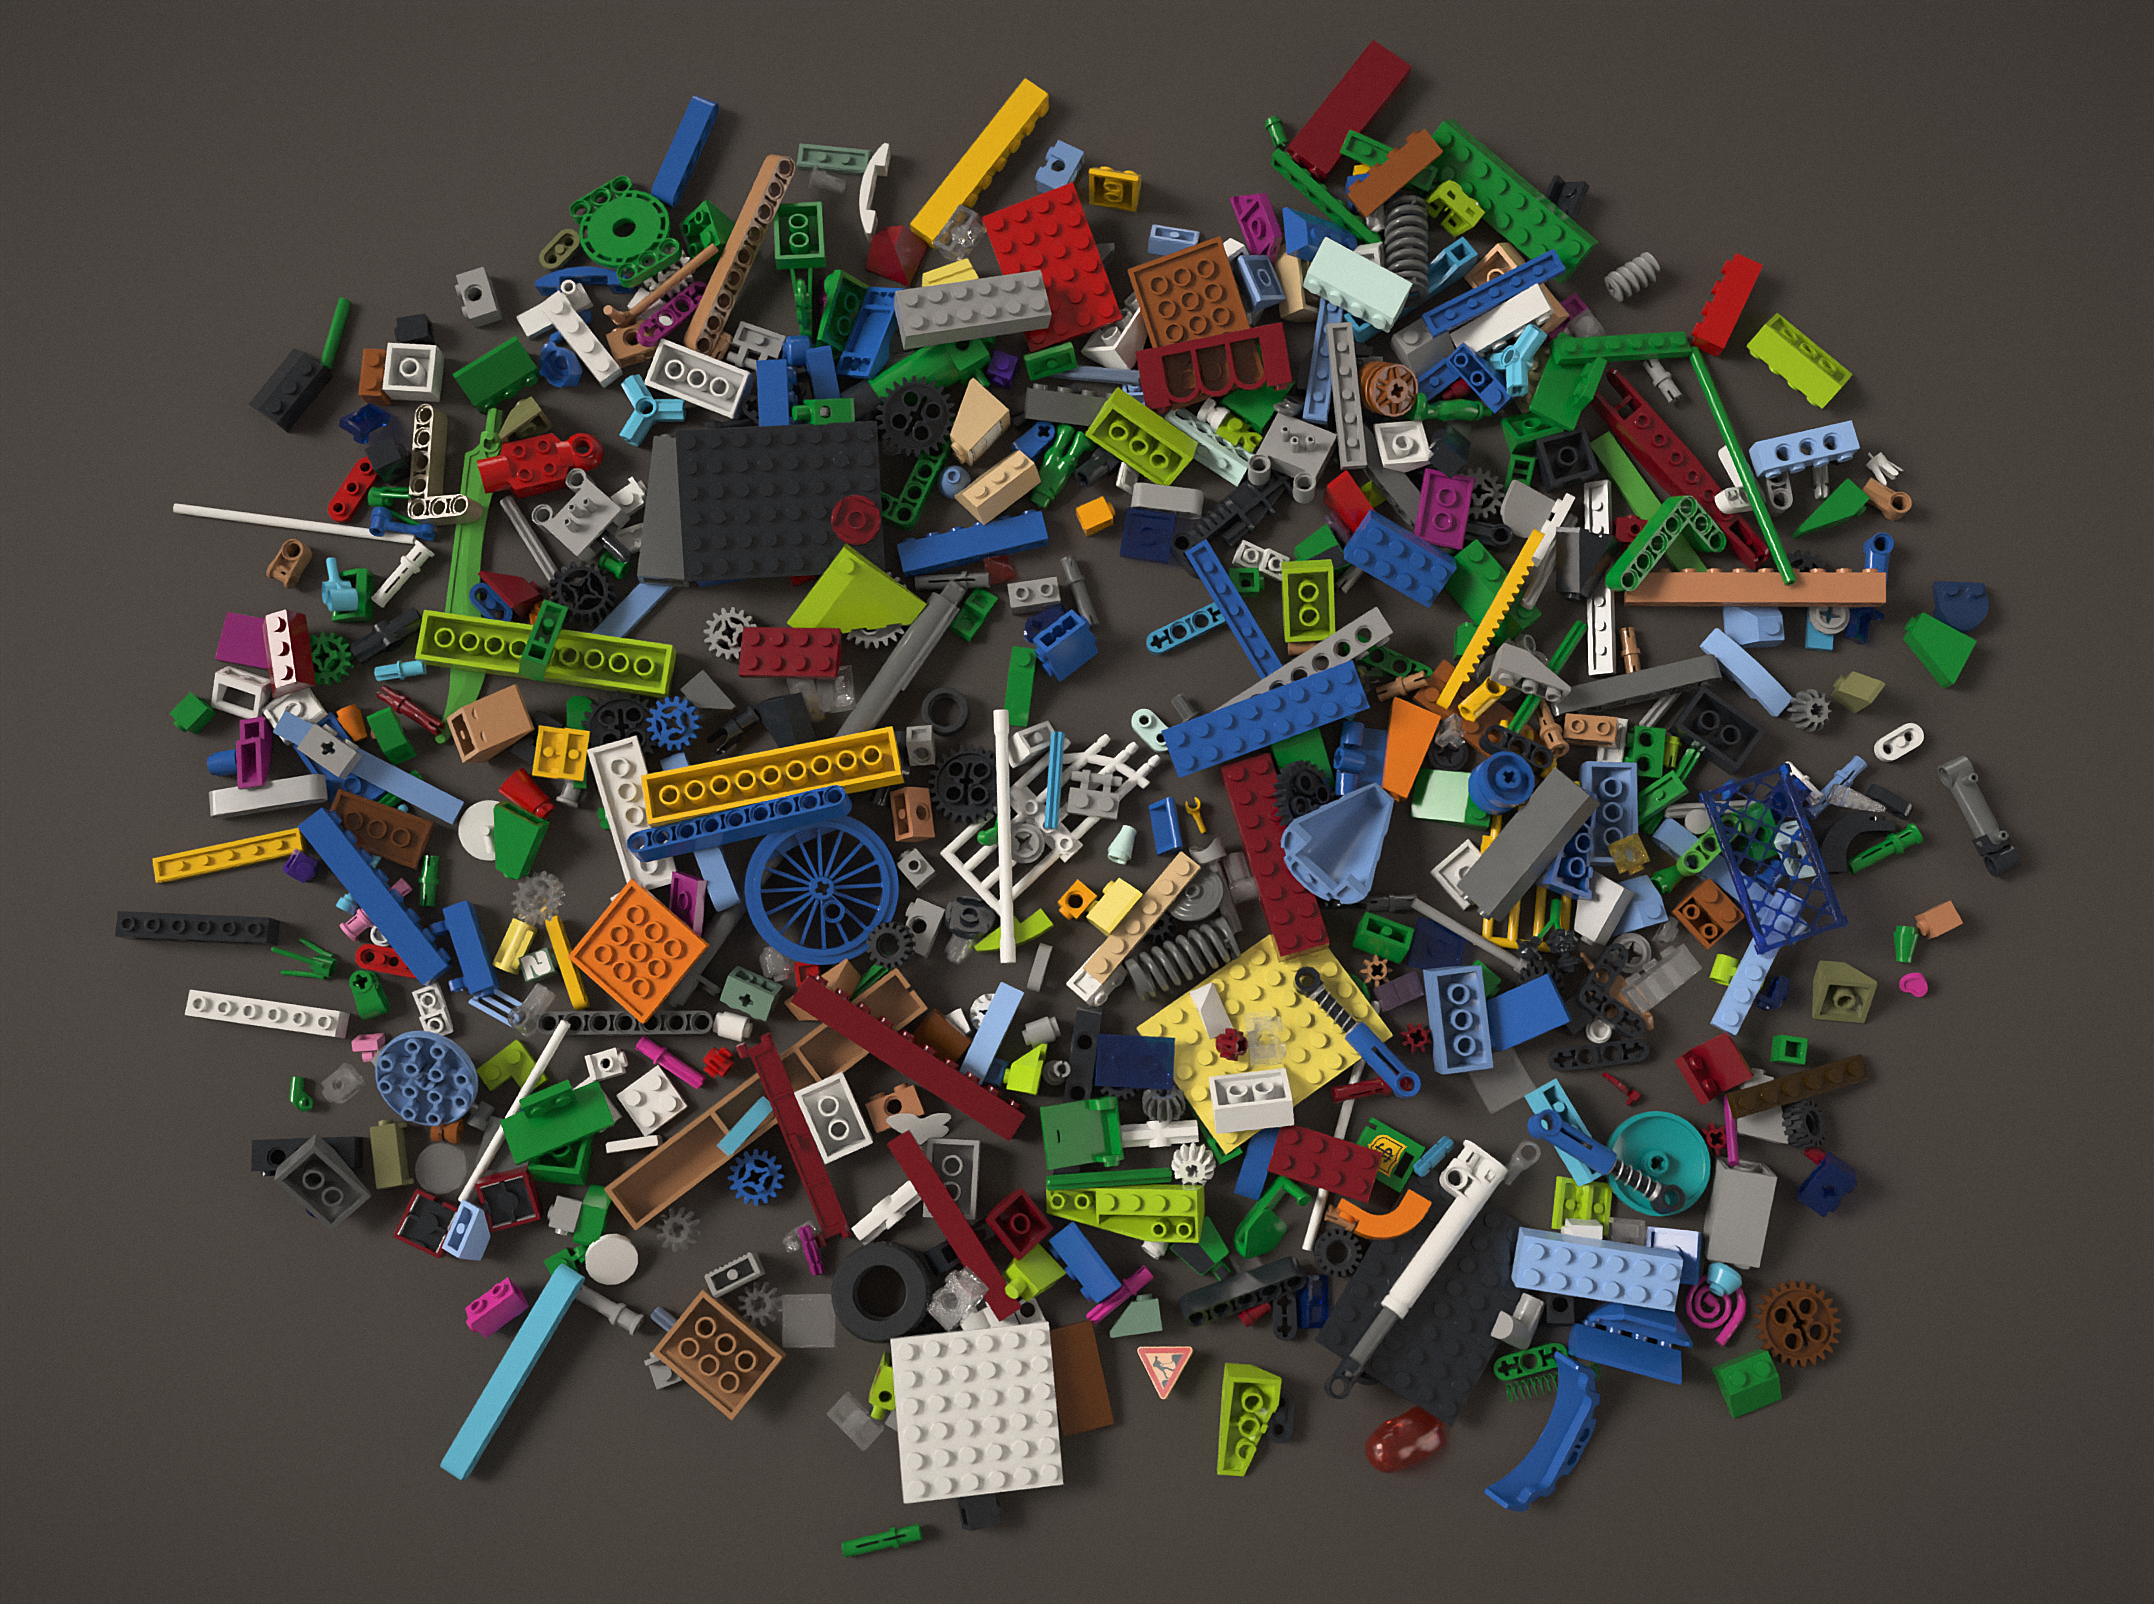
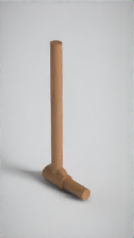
M713 243L629 311H617L612 306L607 305L604 307V313L619 327L626 328L634 325L635 318L719 251Z

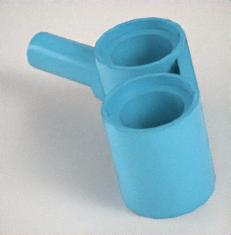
M336 558L326 559L329 580L322 583V599L324 604L328 606L329 611H356L358 608L356 589L351 588L350 581H342L339 578Z

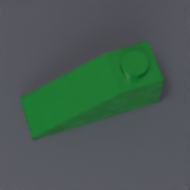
M1847 478L1791 537L1796 539L1844 523L1852 516L1857 519L1867 509L1864 504L1870 497Z
M545 599L543 600L522 654L518 675L543 682L568 607Z
M1012 647L1004 710L1009 711L1010 726L1024 728L1028 726L1038 657L1034 652L1036 649Z

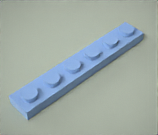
M1782 888L1776 890L1710 1022L1711 1025L1724 1032H1728L1732 1036H1736L1803 899Z

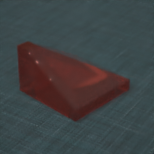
M1006 554L983 559L986 572H990L991 585L1015 577Z

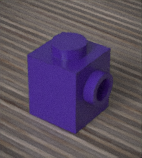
M995 350L987 370L988 382L997 387L1011 389L1019 370L1018 357Z

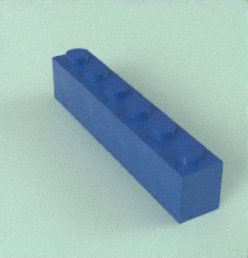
M1027 510L1020 516H1002L997 519L998 521L985 525L977 522L973 527L965 529L959 526L943 534H940V532L929 533L926 535V538L904 539L902 543L897 544L905 579L1048 546V536L1042 511Z

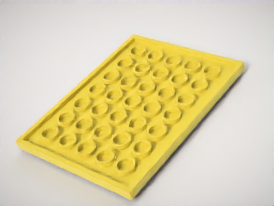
M1269 934L1242 953L1240 958L1229 962L1136 1028L1180 1090L1184 1091L1186 1100L1226 1155L1262 1129L1216 1134L1208 1077L1286 1068L1294 1107L1362 1059L1344 1039L1346 1033L1341 1032L1338 1024H1333L1334 1020L1331 1017H1326L1327 1013L1323 1009H1319L1317 1002H1312L1310 998H1306V996L1296 992L1293 981L1299 969L1307 966L1316 969L1320 974V979L1324 982V986H1326V991H1330V995L1334 999H1338L1337 1002L1341 1007L1345 1006L1344 1010L1348 1014H1352V1018L1356 1022L1359 1021L1361 1023L1363 1021L1383 1043L1393 1036L1329 948L1279 963ZM1305 975L1300 978V983L1304 987H1311L1314 984L1310 976ZM1213 982L1233 1029L1242 1031L1243 1036L1248 1042L1246 1053L1242 1056L1238 1055V1061H1231L1220 1057V1053L1216 1050L1215 1045L1217 1037L1209 1039L1189 992Z

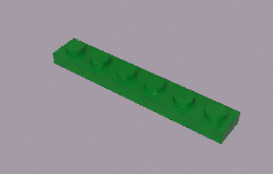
M1279 148L1272 153L1270 165L1331 221L1336 222L1356 236L1358 245L1382 242L1379 234L1375 231L1371 232L1357 215L1353 216L1341 200L1333 198L1329 190L1323 184H1318L1312 179L1307 169L1300 168L1289 153L1282 152Z
M1684 331L1553 339L1549 345L1556 365L1592 363L1598 356L1607 360V362L1688 357L1692 352Z

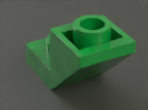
M391 707L367 716V721L383 753L393 765L417 756L414 746L404 735L401 720Z

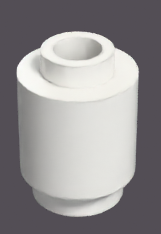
M726 1011L724 1013L718 1012L714 1020L713 1032L718 1033L720 1037L743 1042L745 1038L750 1037L753 1024L749 1023V1017Z

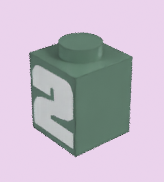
M546 947L518 958L525 981L533 984L560 974L555 952L550 948Z

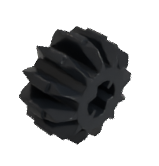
M1166 910L1159 918V923H1163V927L1159 926L1158 930H1154L1152 927L1143 937L1142 941L1146 942L1149 937H1153L1152 945L1155 946L1158 937H1160L1161 943L1164 944L1166 941L1164 934L1173 938L1174 933L1168 928L1176 929L1178 927L1177 923L1169 922L1174 920L1175 917L1171 914L1167 916L1166 914L1169 911Z

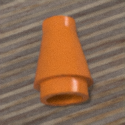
M355 704L344 707L336 712L338 715L337 720L353 739L354 743L368 738L361 709H357Z

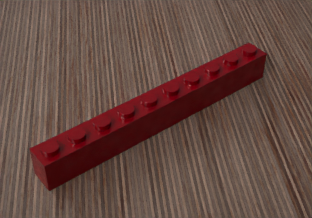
M816 973L814 977L810 974L806 976L791 999V1003L1008 1142L1010 1141L1026 1116L1021 1110L1023 1108L1021 1104L1011 1098L1009 1101L1004 1100L1000 1097L1002 1092L991 1085H988L987 1088L978 1083L980 1078L969 1071L966 1074L962 1073L957 1069L959 1065L948 1057L942 1060L935 1055L937 1051L928 1044L924 1043L923 1046H920L914 1042L916 1037L903 1029L900 1033L892 1028L894 1023L881 1015L878 1019L871 1014L872 1009L860 1001L858 1004L853 1003L849 1000L851 995L839 987L833 990L827 986L829 981Z

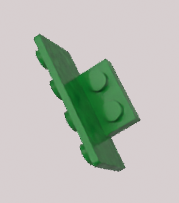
M1561 331L1556 339L1574 337ZM1551 351L1529 410L1572 432L1575 429L1581 411L1594 397L1607 360L1598 356L1592 363L1556 365Z
M565 1080L519 1099L523 1111L500 1121L516 1165L526 1163L615 1125L598 1081L573 1090L569 1080Z

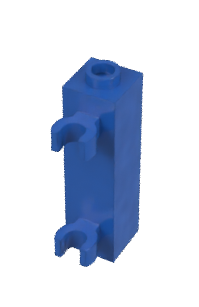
M465 900L443 908L446 920L431 924L430 927L432 934H436L437 937L450 932L464 977L448 982L451 992L455 991V993H458L468 988L471 995L476 997L479 995L480 999L492 996L494 994L493 989H499L501 986L494 965H492L493 962L474 904Z

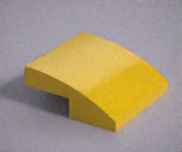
M539 725L532 776L583 781L590 731Z

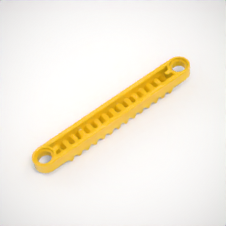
M1535 528L1533 529L1436 703L1437 705L1447 710L1461 684H1468L1470 680L1468 675H1473L1475 671L1473 666H1478L1480 662L1478 658L1483 657L1485 653L1483 649H1487L1490 644L1488 640L1493 639L1495 635L1493 632H1497L1500 626L1498 623H1502L1505 618L1503 614H1507L1510 609L1508 605H1512L1515 600L1513 597H1516L1520 591L1518 588H1521L1524 584L1523 579L1527 578L1529 571L1533 568L1534 563L1531 559L1544 538V533Z

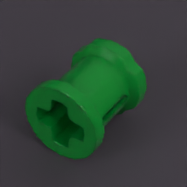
M608 550L603 553L598 562V568H603L613 573L618 580H622L627 575L631 566V561L621 563Z

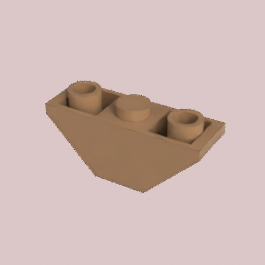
M847 958L822 975L823 978L829 981L827 986L833 990L839 987L849 995L853 994L861 979V975ZM793 996L784 1001L785 1005L799 1021L818 1020L791 1003Z

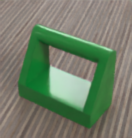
M1070 341L1032 354L1031 352L1021 354L1031 381L1078 368L1074 348Z
M367 568L338 572L339 578L342 581L357 580L358 608L355 612L342 614V611H332V622H373L374 601L371 597L374 595L375 575Z

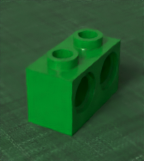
M1635 725L1630 732L1626 733L1625 747H1628V757L1625 756L1623 762L1637 763L1638 760H1641L1647 765L1646 772L1639 770L1637 767V780L1656 782L1662 778L1666 729ZM1640 736H1644L1649 740V747H1644L1640 744Z

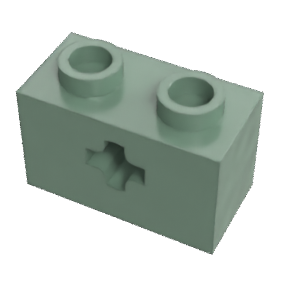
M737 965L727 977L720 1001L733 1009H739L750 1014L755 1019L766 1021L775 1011L783 986Z

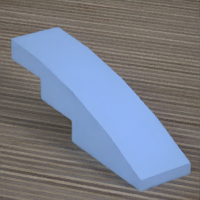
M1715 628L1700 645V648L1707 655L1713 654L1716 656L1719 669L1730 681H1736L1750 698L1757 699L1771 716H1778L1792 699L1790 694L1754 658L1718 628Z
M1000 982L960 1069L964 1074L969 1071L979 1077L980 1081L978 1083L981 1085L1024 995V992L1003 982Z

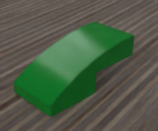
M975 588L965 601L963 609L950 624L949 630L966 641L971 642L994 608L998 598L982 588Z

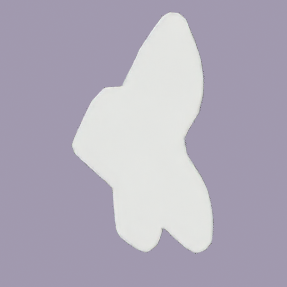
M903 1113L888 1117L886 1122L900 1133L910 1129L919 1145H921L928 1138H941L945 1136L949 1129L944 1124L950 1120L951 1115L948 1113H937L920 1119L913 1114Z

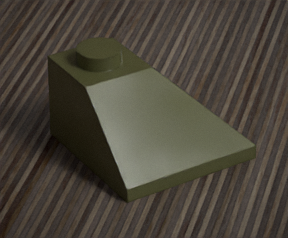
M531 396L528 399L520 400L515 408L510 411L499 433V437L504 443L540 436L554 426Z
M1819 960L1813 979V1019L1865 1023L1877 982L1845 962Z

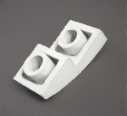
M1242 540L1239 542L1232 564L1241 568H1259V575L1282 581L1281 562H1289L1290 558L1269 548L1264 550Z
M437 982L413 991L412 994L421 1014L419 1018L424 1031L437 1033L442 1036L452 1033V1022L439 983Z

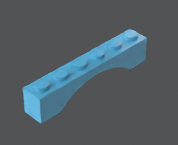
M1464 237L1445 248L1427 266V300L1467 275L1476 266L1478 254ZM1420 292L1415 294H1408V297L1417 296L1420 294ZM1418 306L1411 308H1403L1398 319L1402 318ZM1350 312L1344 315L1343 322H1352L1354 343H1364L1382 331L1367 321L1355 317Z

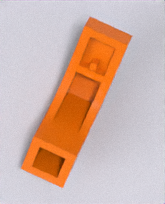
M1409 1189L1398 1208L1386 1215L1369 1214L1343 1198L1336 1211L1340 1213L1339 1217L1350 1224L1354 1221L1358 1223L1353 1233L1372 1240H1389L1400 1237L1412 1230L1424 1217L1432 1202Z

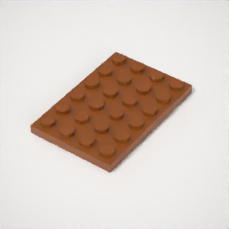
M1221 236L1127 269L1153 348L1250 328ZM1255 340L1232 344L1239 380L1249 385L1258 382L1264 374V368ZM1225 346L1198 351L1205 386L1210 391L1224 389L1230 380ZM1191 352L1164 358L1172 394L1178 398L1189 396L1196 386ZM1235 384L1234 389L1232 391L1239 389L1240 387H1238ZM1201 391L1200 396L1188 404H1179L1172 401L1173 411L1214 397Z

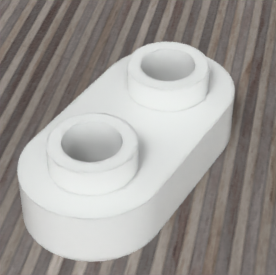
M1907 723L1879 739L1874 746L1875 755L1881 761L1891 762L1919 746L1924 739V733L1918 725ZM1905 733L1910 735V741H1907L1905 739ZM1884 746L1889 747V749H1890V753H1889V754H1887V753L1884 752V750H1883V747H1884Z

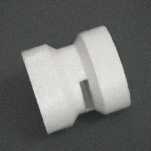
M1209 398L1198 412L1197 419L1202 422L1208 421L1211 428L1217 431L1220 424L1229 415L1230 410L1225 407H1217L1216 401Z

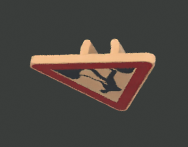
M1191 1347L1138 1348L1137 1352L1160 1398L1167 1399L1193 1353Z

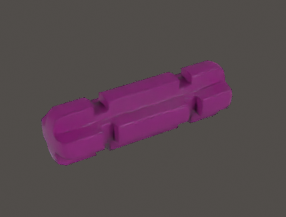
M810 1225L802 1226L798 1229L800 1239L803 1240L801 1243L806 1259L810 1263V1272L813 1276L825 1272L822 1260H820L821 1255L812 1227Z

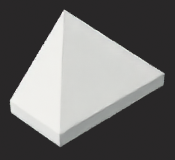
M1213 982L1189 992L1209 1039H1213L1219 1036V1034H1224L1226 1028L1233 1029Z

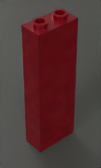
M1372 40L1289 144L1287 153L1292 156V159L1300 168H1305L1310 172L1312 179L1325 184L1346 158V156L1339 154L1349 130L1362 135L1365 134L1407 81L1412 66L1375 40Z

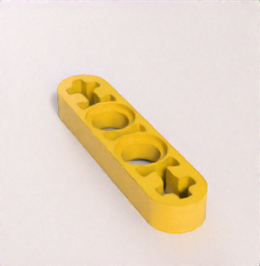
M559 915L545 919L546 928L572 1005L576 1011L590 1007L578 966L568 958L572 948L563 922Z

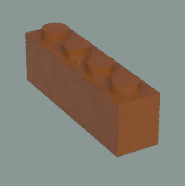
M1425 128L1420 133L1418 130L1411 133L1405 139L1408 142L1401 149L1396 146L1386 155L1388 160L1382 165L1379 163L1375 164L1367 171L1369 176L1361 182L1358 179L1348 188L1350 193L1347 194V198L1364 219H1367L1442 155V149Z

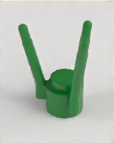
M372 487L369 490L368 503L370 506L387 509L388 506H392L394 498L410 499L411 494H404L409 493V487ZM390 510L393 514L392 517L397 518L411 525L421 524L411 518H408L404 515H401L397 512Z
M303 937L299 941L320 954V956L315 955L311 959L276 947L271 948L272 952L311 964L310 969L314 970V972L281 970L280 973L282 975L325 980V977H332L337 966V959L333 958V953L324 951Z

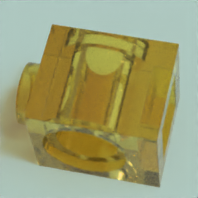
M1638 833L1607 846L1620 874L1628 871L1631 875L1644 869L1642 864L1650 861ZM1626 849L1633 853V862L1625 857Z

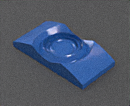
M868 288L836 367V376L872 379L879 373L889 359L890 342L892 341L894 331L899 327L894 309L895 291L904 290L903 288Z

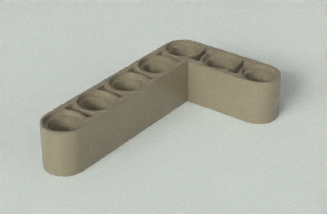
M429 404L420 405L415 412L409 484L411 498L408 499V515L420 523H429L434 526L476 522L480 519L483 512L479 502L462 494L442 496L448 417L444 412Z

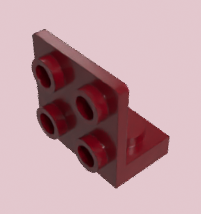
M1724 1032L1685 1051L1674 1060L1701 1106L1710 1102L1718 1094L1754 1076L1728 1032Z

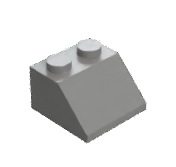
M1422 318L1395 333L1390 343L1391 348L1401 363L1412 370L1417 379L1455 351L1449 331L1433 339Z

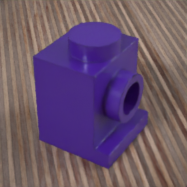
M295 848L282 870L287 875L305 883L307 879L311 880L316 874L318 860Z

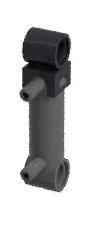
M1959 756L1939 765L1937 768L1939 778L1947 788H1950L1975 837L1972 840L1980 856L1984 855L1983 861L1988 872L1992 876L1998 877L2020 867L2021 859L2019 854L2010 845L2012 841L2005 827H1999L1976 783L1979 780V776L1974 772L1971 762L1967 757Z

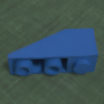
M1465 342L1446 359L1494 413L1505 410L1518 397H1512L1507 394L1506 377Z

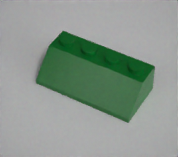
M1476 539L1454 557L1457 568L1444 588L1479 627L1508 574ZM1518 588L1520 591L1517 596L1513 597L1515 600L1512 605H1508L1510 609L1507 614H1503L1505 618L1502 623H1498L1500 626L1497 632H1493L1495 634L1493 639L1489 640L1497 650L1503 643L1509 644L1517 635L1535 623L1542 614L1535 605L1531 610H1527L1520 605L1524 596V592L1520 588Z

